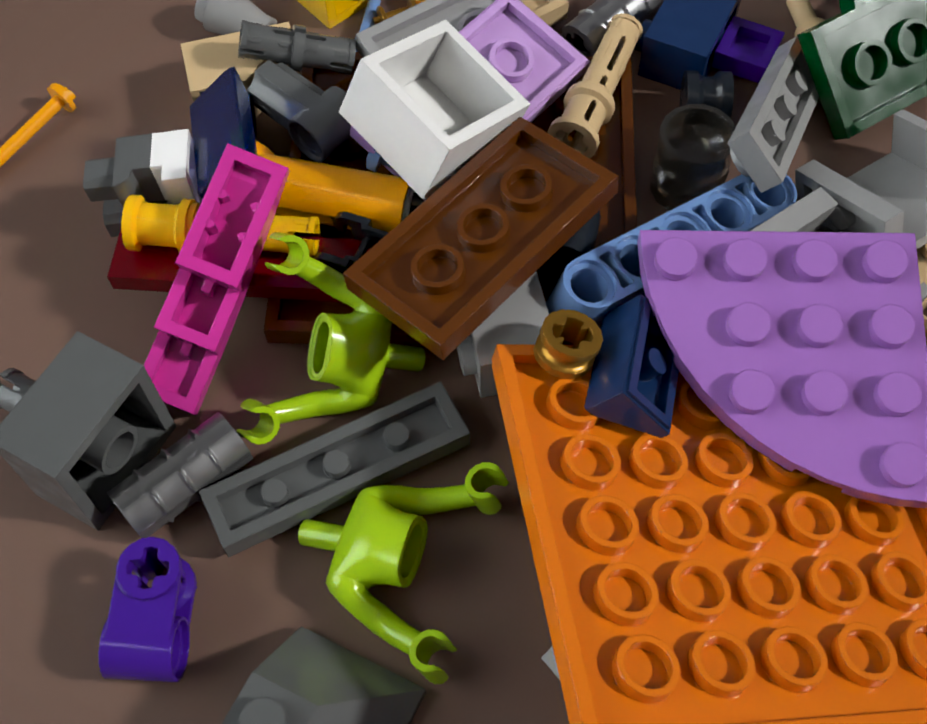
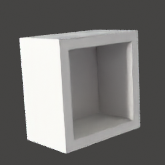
M443 20L361 58L339 113L422 199H425L438 190L519 117L523 118L530 103L447 20Z

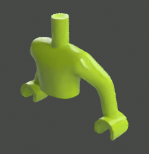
M274 232L269 238L284 241L289 248L288 257L281 264L265 262L267 269L286 275L296 274L329 296L351 306L355 311L350 314L323 312L319 314L314 323L309 344L307 371L310 379L329 383L340 388L314 391L267 405L254 399L244 400L240 404V407L247 411L260 413V420L251 430H236L238 435L257 445L266 444L273 440L278 433L280 424L318 416L337 415L372 406L377 402L385 368L420 371L424 367L426 357L422 347L390 343L392 322L348 290L342 273L310 257L307 243L302 238L282 232Z
M482 462L469 470L465 477V484L434 488H416L402 485L366 487L357 495L345 525L305 519L299 527L298 541L302 546L333 551L334 555L326 577V585L329 592L372 633L396 649L408 654L410 662L429 682L443 684L448 680L449 676L441 668L435 665H428L429 659L439 650L456 652L457 648L439 630L428 629L423 632L418 631L376 599L368 589L375 585L385 584L407 588L412 583L424 553L428 534L427 521L423 516L419 515L435 514L476 506L482 513L487 515L496 514L502 505L496 496L489 492H484V490L492 485L507 486L509 481L498 465L491 462Z

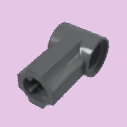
M268 60L255 70L253 81L247 89L250 103L286 128L295 145L310 160L322 163L352 138L350 136L351 125L339 113L347 93L343 89L331 86L326 91H323L283 62L275 64Z

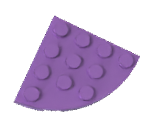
M640 230L637 240L640 275L645 296L649 300L653 316L656 317L660 330L675 356L673 360L677 369L700 400L724 425L752 448L791 472L797 469L824 483L842 488L841 493L893 506L927 508V345L915 233Z

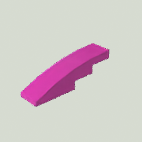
M229 143L225 147L175 261L180 268L154 325L158 333L144 363V367L163 402L194 415H198L232 332L290 172L289 168Z

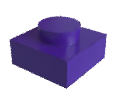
M733 16L715 51L711 67L721 71H732L733 75L759 83L777 48L781 46L785 32Z

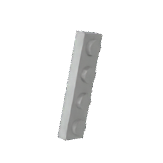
M798 36L777 48L727 143L730 147L731 158L738 171L746 177L750 176L761 193L783 183L819 99Z

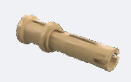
M620 13L612 17L582 81L573 84L568 89L563 100L565 110L561 117L552 121L547 132L588 158L594 156L599 146L598 132L601 126L610 121L615 111L613 93L625 71L635 45L643 33L640 21L634 16ZM573 130H576V133L572 141H569V133H571Z

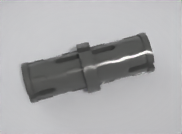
M245 20L241 22L238 58L270 60L276 63L283 62L294 71L299 72L302 67L330 70L331 72L344 73L346 75L352 74V66H354L356 54L355 38L334 37L306 31V26L294 24L293 28L290 29L267 26Z

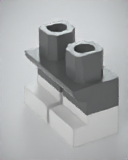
M189 129L116 138L115 157L85 161L83 187L91 202L104 201L102 214L104 225L110 236L116 237L120 233L122 211L129 195H142L145 201L149 203L180 204L184 198L194 199L196 202L201 203L203 200L202 189L208 175L205 168H203V163Z

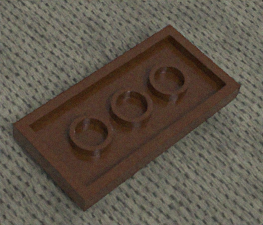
M519 117L343 273L347 289L444 360L618 193V175L522 117Z

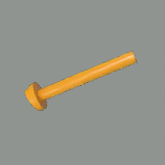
M52 83L47 88L52 98L0 147V167L62 108L71 113L77 108L73 102L76 96L72 91L57 83Z

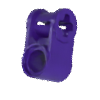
M157 537L141 538L130 544L119 557L116 565V576L108 618L102 629L98 651L100 673L104 679L179 682L184 675L189 657L190 622L197 582L192 567L180 557L177 549L165 539ZM163 568L168 569L167 575H162ZM149 579H153L151 588L147 586Z

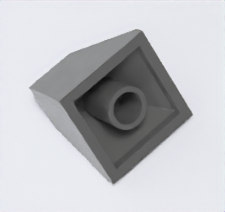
M301 626L252 671L222 724H411L426 694V689Z

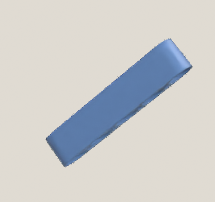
M741 174L579 256L565 267L546 301L549 314L561 309L575 310L590 317L601 329L603 319L609 311L640 294L646 297L640 275L637 245L640 230L751 231L796 202L798 194L795 184L786 174L783 183L761 193L750 176L746 177Z

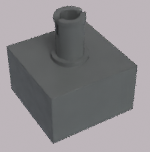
M77 331L36 381L27 377L16 368H8L0 374L4 380L14 384L13 389H10L0 383V409L10 412L0 424V455L37 496L99 531L117 507L107 492L132 475L133 469L139 470L150 462L176 428V424L144 365Z

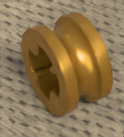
M561 309L554 311L544 319L540 334L533 348L534 356L540 367L553 376L561 379L580 378L591 370L595 357L601 348L603 336L596 322L587 315L575 310ZM564 340L571 342L573 347L569 348L562 343Z

